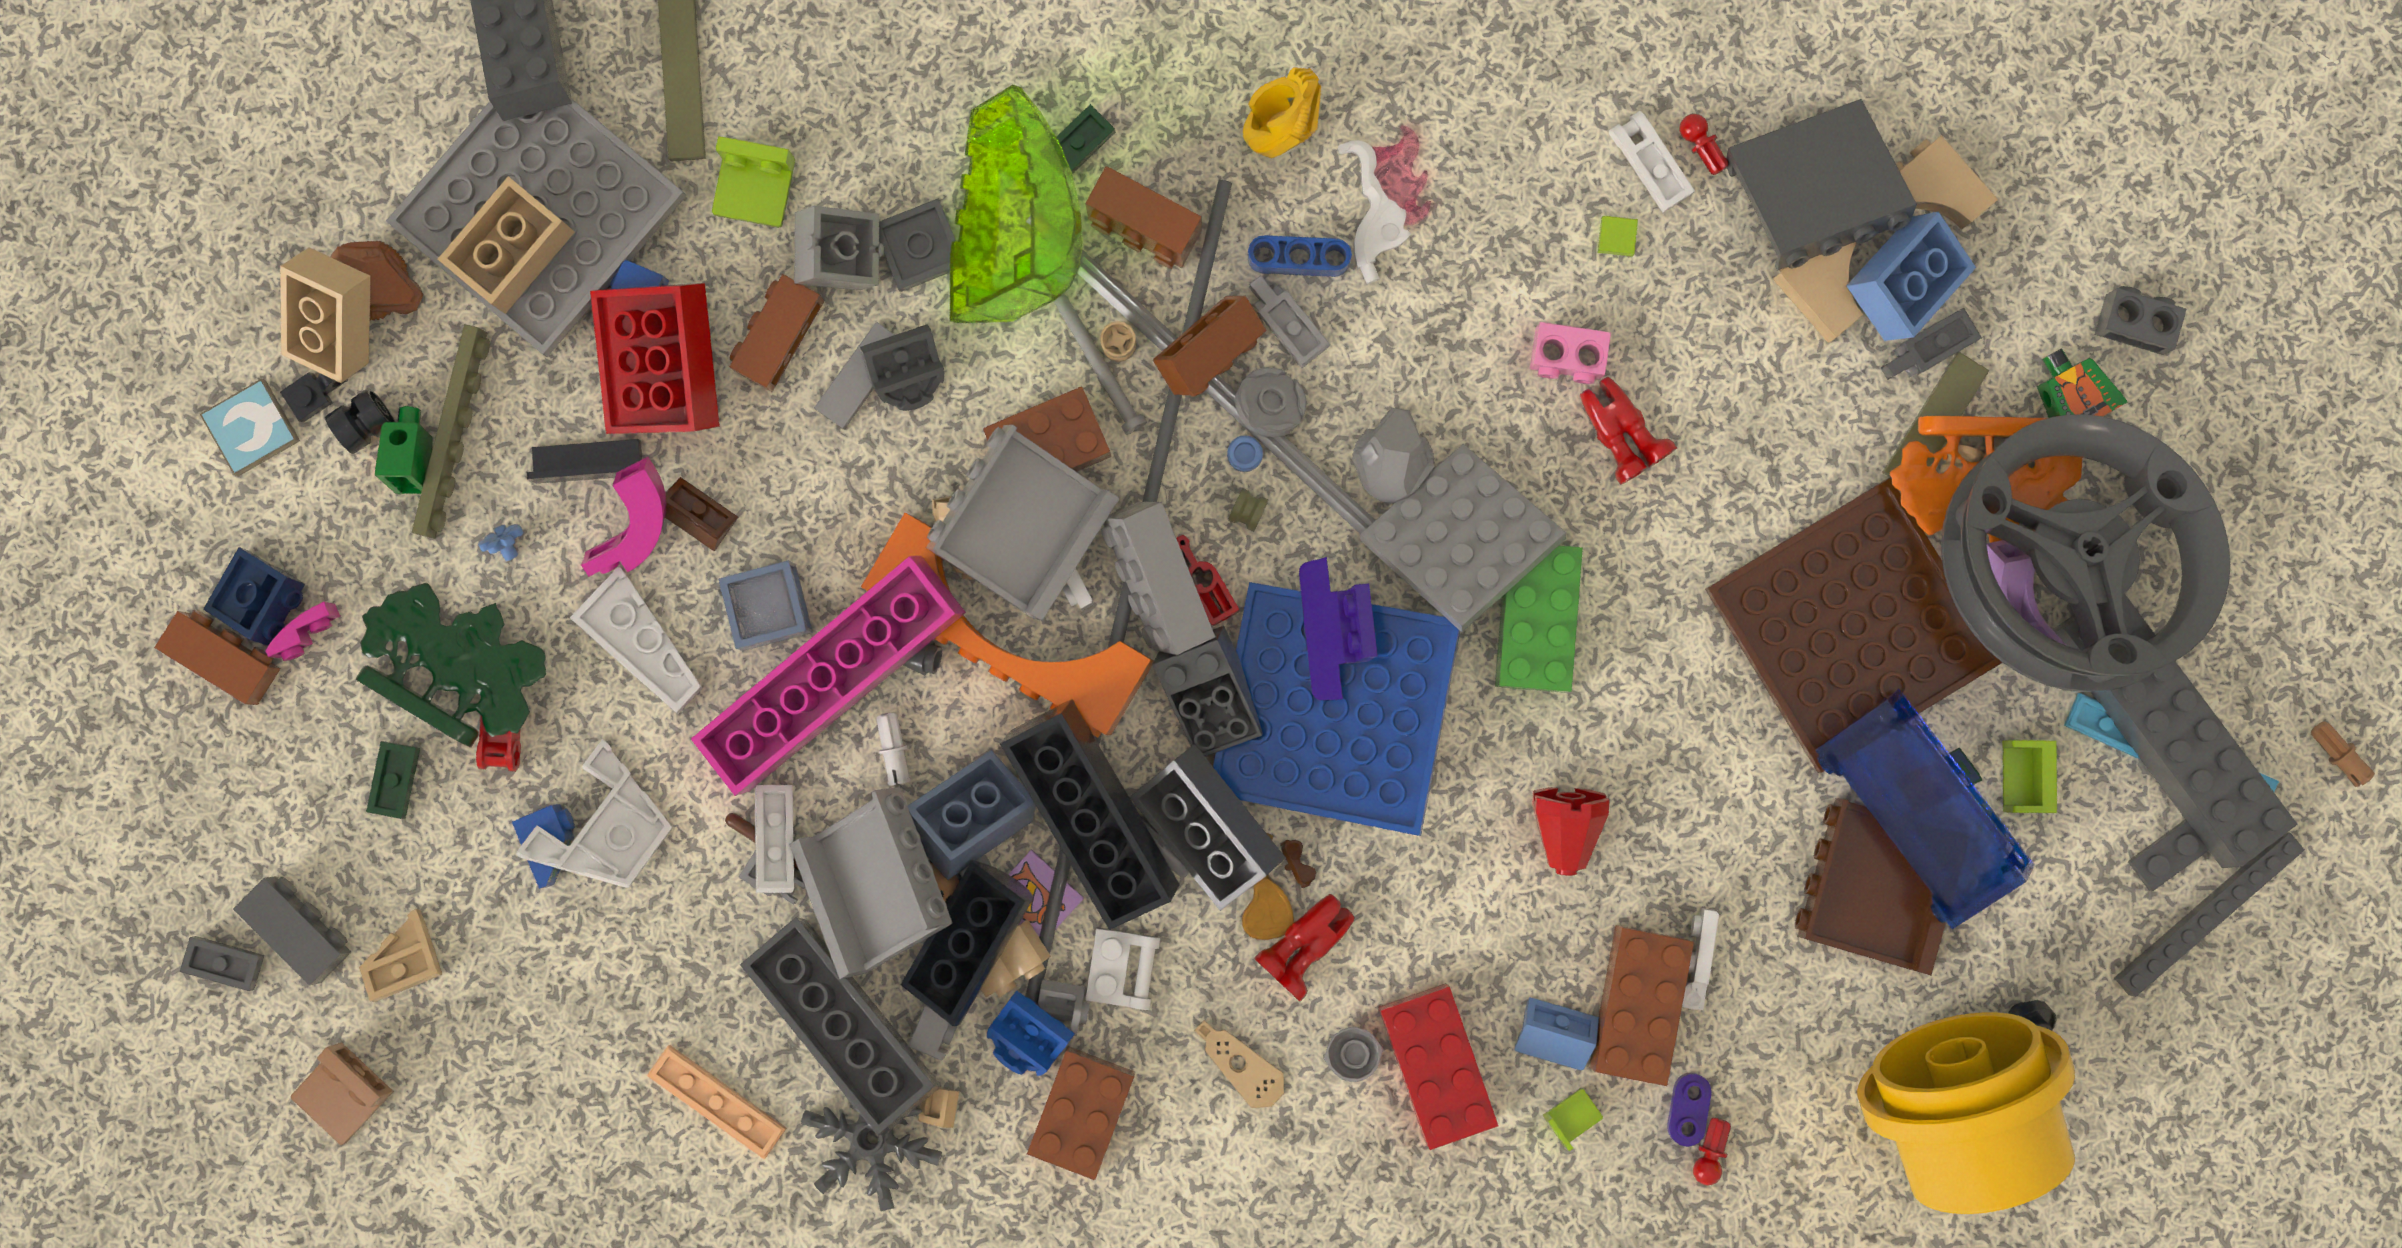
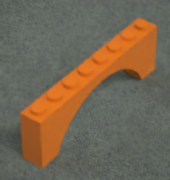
M904 513L861 587L868 591L909 556H922L950 591L943 567V559L926 548L930 542L927 535L932 527L916 517ZM964 615L935 638L936 641L944 645L948 641L961 647L958 654L975 664L981 659L991 665L988 672L1005 682L1012 678L1022 684L1019 691L1032 699L1038 700L1042 696L1052 702L1049 709H1053L1072 699L1090 731L1097 738H1099L1101 733L1112 735L1154 662L1153 659L1121 641L1095 655L1066 662L1033 661L998 647L976 630Z

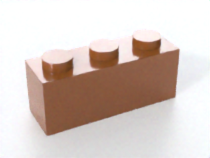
M782 274L779 281L774 280L770 284L765 294L767 302L761 312L756 311L747 326V329L750 330L743 343L738 342L735 345L729 358L732 361L729 367L734 372L770 392H773L825 301L820 294L804 285L794 284V280Z
M1246 295L1225 296L1157 355L1153 362L1174 395H1190L1194 397L1203 393L1209 387L1208 382L1216 375L1229 370L1233 366L1232 361L1237 356L1254 348L1257 344V339L1267 330Z
M193 610L192 613L177 611L154 648L242 703L258 705L281 669L271 663L274 658L268 657L267 653L260 648L254 647L251 651L243 646L241 643L244 639L235 632L226 628L221 632L211 626L214 620L198 610Z

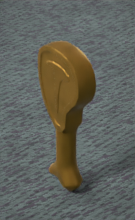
M1266 833L1273 840V835ZM1268 874L1253 886V899L1242 915L1244 932L1258 940L1280 938L1285 935L1286 930L1294 923V914L1287 895L1279 885L1273 882Z

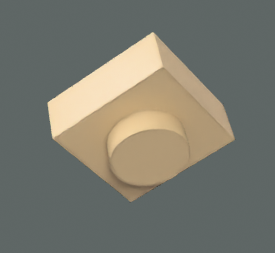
M940 1087L921 1103L920 1109L922 1112L919 1114L918 1121L943 1128H953L959 1091Z

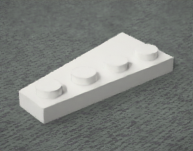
M620 565L570 617L573 622L677 714L702 689V686Z

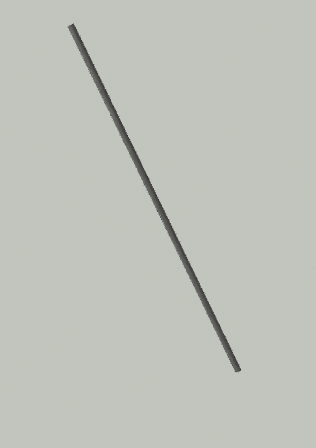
M1218 180L1182 334L1201 318L1232 183L1226 180ZM1170 387L1142 502H1157L1182 398V395H1174ZM1126 581L1122 585L1108 648L1119 641L1124 642L1132 609L1128 600V595L1131 592ZM1102 733L1099 738L1094 736L1098 745L1100 744ZM1061 848L1039 937L1049 954L1071 867ZM1049 958L1043 962L1045 968H1047ZM1046 969L1029 979L1025 997L1033 1000L1036 1005H1038L1041 983L1045 977Z

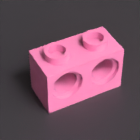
M1540 322L1535 329L1530 369L1537 370L1538 376L1542 378L1558 379L1559 374L1573 376L1574 382L1594 384L1595 379L1600 380L1606 372L1611 332ZM1546 344L1557 346L1560 350V359L1549 360L1543 353V346ZM1587 349L1593 352L1596 359L1595 364L1592 366L1584 365L1579 359V351Z

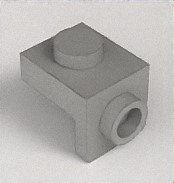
M1042 979L1037 1006L1055 1019L1071 1021L1070 1030L1075 1033L1074 1036H1077L1079 1023L1086 1024L1090 1003L1083 1002L1084 986Z

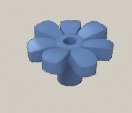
M504 524L494 529L495 534H488L478 543L482 552L488 550L490 554H494L500 551L505 561H509L518 556L513 544H515V538L523 535L524 532L519 524L510 525L507 528Z

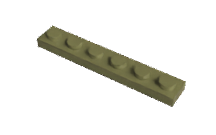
M464 324L411 532L420 536L435 539L437 532H441L445 526L446 512L443 511L446 497H451L454 491L455 478L451 476L454 463H459L462 458L464 444L460 440L463 428L467 429L472 420L473 411L469 407L472 394H476L480 388L481 374L478 373L481 359H486L490 349V340L486 338L488 333L479 327Z

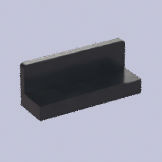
M633 439L532 447L533 472H527V480L541 484L615 478L617 472L642 460L641 440Z

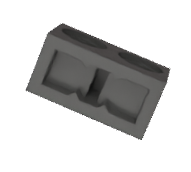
M2121 286L2106 294L2094 335L2164 355L2176 349L2187 309L2176 306V302L2170 298L2159 296L2149 298L2142 296L2139 289ZM2119 306L2124 307L2128 311V321H2124L2119 316ZM2154 316L2162 321V332L2154 327Z

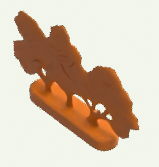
M1918 417L1919 434L1922 436H1944L1948 443L1934 454L1929 451L1926 445L1918 441L1909 442L1902 449L1901 465L1890 472L1892 485L1901 491V506L1905 508L1909 515L1915 517L1917 524L1927 535H1933L1942 530L1946 511L1954 492L1968 472L1979 463L1969 462L1958 452L1960 439L1962 437H1985L1986 457L1994 451V437L2008 438L2020 429L2047 418ZM1948 454H1950L1952 457L1949 468L1944 473H1937L1936 468L1941 458L1948 460ZM2053 456L2035 460L2033 468L2029 467L2028 464L2024 465L2008 477L2012 498L2044 510H2049L2055 505L2067 501L2068 499L2063 496V493L2081 479L2082 458ZM1934 457L1933 464L1927 466V459ZM1956 458L1961 460L1963 465L1961 469L1955 466ZM2006 518V520H2008V521H2010V522H2013V523H2015V524H2017V525L2020 524V523H2017V522H2015V521H2013V520H2011V519ZM1988 534L1990 543L2002 541V539Z

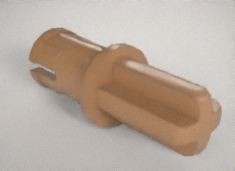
M2323 721L2311 730V735L2329 754V762L2332 765H2337L2355 787L2366 784L2374 777V771L2356 753L2355 745L2353 743L2347 744L2331 724Z

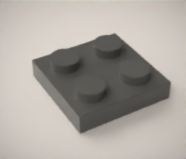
M939 198L879 221V242L884 246V255L899 292L966 267Z

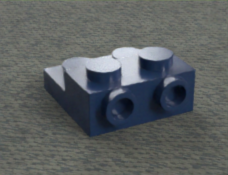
M239 547L203 610L249 640L269 646L276 635L285 627L284 621L290 610L296 609L302 603L303 593L301 591L305 583L283 569L269 564L252 552Z

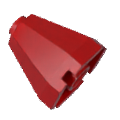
M1553 787L1533 791L1532 806L1549 867L1556 869L1555 873L1573 876L1577 875L1578 870L1586 869L1609 815L1610 800L1606 798L1605 793L1574 788L1575 793H1557L1558 788Z

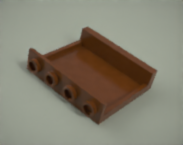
M1835 798L1834 804H1829L1824 814L1823 823L1828 825L1824 839L1820 838L1815 846L1814 859L1818 860L1815 873H1810L1806 879L1804 893L1808 895L1805 909L1800 908L1796 915L1795 929L1799 930L1797 937L1932 976L1970 835L1957 831H1948L1848 802L1849 800Z

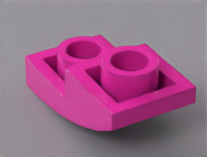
M322 602L300 614L287 624L271 641L265 650L267 656L290 661L304 655L303 648L313 644L308 631L310 630L311 634L325 631L332 627V620L341 617L334 603Z

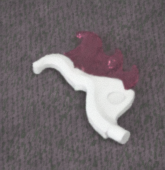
M1404 125L1400 127L1403 138L1398 144L1393 146L1371 147L1368 143L1360 140L1349 141L1338 146L1339 154L1354 153L1359 157L1362 193L1370 202V209L1357 228L1354 239V257L1357 270L1361 269L1367 285L1380 279L1373 264L1376 261L1375 258L1380 253L1402 245L1411 235L1409 230H1404L1403 226L1421 222L1430 210L1431 201H1427L1422 207L1416 205L1417 197L1424 189L1428 174L1426 170H1424L1420 177H1415L1412 173L1413 162L1419 152V140L1416 133Z

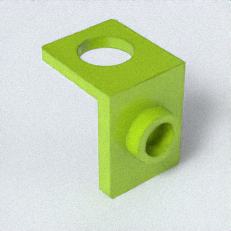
M1583 1088L1578 1089L1542 1115L1568 1151L1574 1149L1570 1144L1572 1140L1603 1119L1602 1114Z

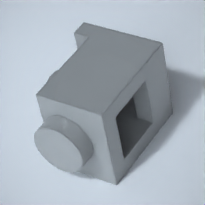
M925 1005L908 1047L942 1061L948 1051L941 1048L942 1044L950 1045L957 1026H952Z

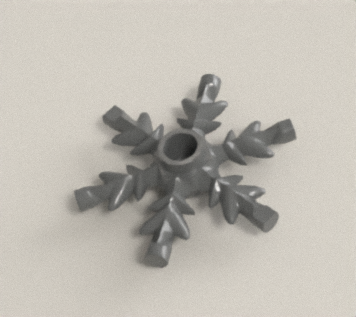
M850 1105V1108L856 1110L853 1105ZM824 1107V1116L805 1110L801 1119V1124L820 1129L815 1135L817 1139L835 1134L833 1142L838 1141L844 1136L850 1141L848 1152L836 1151L835 1153L840 1157L839 1159L827 1160L822 1163V1167L829 1170L814 1183L815 1187L822 1194L837 1180L840 1187H844L848 1179L849 1169L856 1175V1161L865 1159L871 1165L865 1177L873 1176L867 1194L872 1196L877 1192L880 1212L894 1208L890 1189L897 1190L899 1188L897 1182L886 1173L894 1171L892 1167L884 1164V1157L887 1153L896 1152L900 1163H902L905 1156L916 1169L920 1168L919 1160L938 1166L942 1158L941 1151L923 1147L928 1142V1138L922 1137L909 1141L910 1134H907L898 1139L893 1134V1128L885 1135H878L879 1141L877 1144H871L867 1139V1135L873 1129L861 1115H859L856 1123L848 1124L843 1113H841L838 1120L831 1109ZM916 1108L906 1117L918 1115L922 1110ZM903 1119L898 1124L906 1125L908 1123L905 1119Z

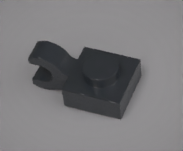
M308 372L280 391L298 421L305 422L331 405L333 402L328 393L347 382L348 379L340 383L321 373L317 378L314 373Z

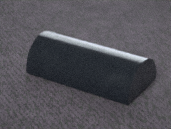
M971 861L946 904L952 924L926 939L900 985L949 1024L959 1026L1033 900L1031 892L1005 872L982 862Z

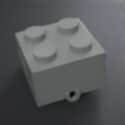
M812 206L795 212L794 284L847 290H863L879 285V258L884 253V246L882 243H879V214L822 206ZM876 247H879L878 253H876Z

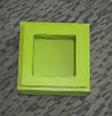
M1602 216L1597 253L1633 257L1635 254L1638 219Z

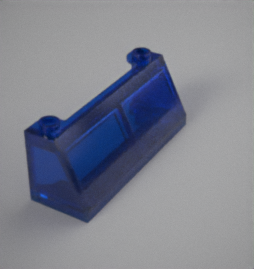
M1899 688L1816 749V752L1819 754L1817 759L1821 767L1830 775L1832 773L1839 777L1843 775L1933 893V904L1930 905L1933 914L1941 923L1947 922L1952 930L2027 882L2035 864Z

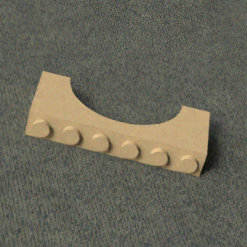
M1942 135L1933 143H1930L1926 138L1912 150L1910 154L1914 159L1906 166L1900 161L1896 164L1917 203L1915 209L1932 212L1939 211L1941 215L1953 221L1961 230L1998 200ZM1856 242L1843 246L1838 252L1830 256H1823L1821 254L1813 257L1800 267L1779 270L1780 273L1773 278L1775 283L1828 343L1837 338L1864 315L1846 286L1849 283L1850 260L1857 244Z

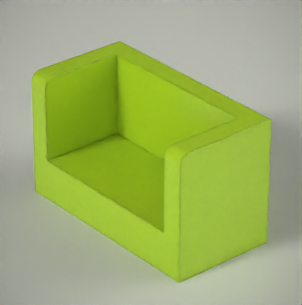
M2002 741L2003 812L2057 813V741Z

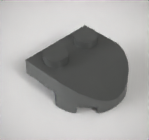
M928 324L860 347L869 380L879 398L884 403L897 406L899 410H915L927 405L934 399L933 393L939 384L944 382V367L939 360L933 334Z

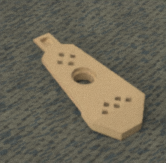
M1205 1020L1194 1030L1206 1041L1205 1052L1251 1108L1272 1107L1284 1094V1073L1225 1029L1215 1031ZM1237 1055L1244 1057L1246 1061L1245 1066L1242 1069H1235L1231 1064L1233 1057Z

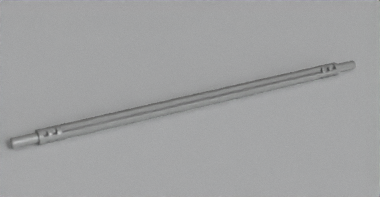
M1036 211L1030 215L1026 222L1051 244L1050 249L1161 351L1178 338L1065 233L1060 234ZM1216 375L1208 382L1209 387L1205 391L1357 532L1361 534L1375 521L1369 513L1284 435L1280 437H1266L1251 431L1240 420L1235 408L1236 391L1219 375Z

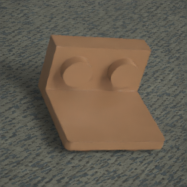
M341 1042L326 1047L317 1057L321 1063L292 1093L291 1099L338 1144L343 1145L350 1140L394 1091Z

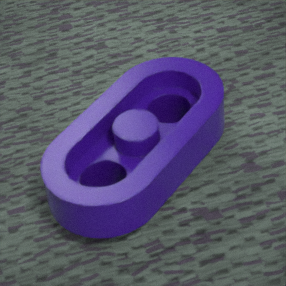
M1696 1073L1683 1074L1676 1080L1673 1087L1667 1123L1670 1137L1677 1144L1686 1147L1698 1144L1705 1135L1712 1093L1709 1082ZM1697 1086L1699 1088V1095L1694 1099L1689 1098V1088ZM1691 1122L1693 1124V1131L1687 1135L1683 1134V1124Z

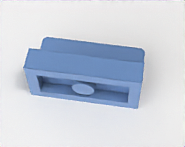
M1529 997L1525 1007L1523 1028L1517 1038L1514 1050L1560 1065L1584 1070L1596 1046L1599 1017Z

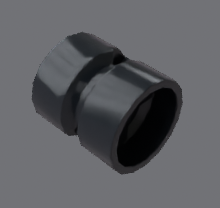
M370 388L353 397L350 407L341 405L325 416L331 432L351 454H355L371 443V436L380 437L383 423L395 422L383 401Z

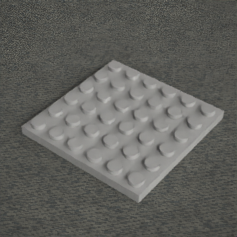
M573 99L572 104L507 121L501 119L489 101L389 216L386 222L541 354L548 357L592 306L590 291L606 290L611 284L613 277L618 273L624 260L631 261L687 195ZM509 176L574 230L575 233L505 314L486 301L437 259Z

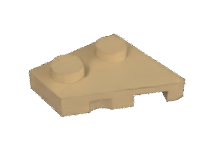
M412 910L407 915V921L395 934L390 933L381 943L380 949L376 953L371 954L359 967L371 1002L380 1001L443 975L421 910Z

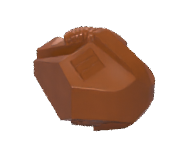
M382 241L350 242L338 246L331 254V258L370 275V321L380 320V318L384 319L386 315H390L392 312L409 314L417 311L424 294L417 282L408 276L405 260H402L403 257L393 247H389L388 244Z

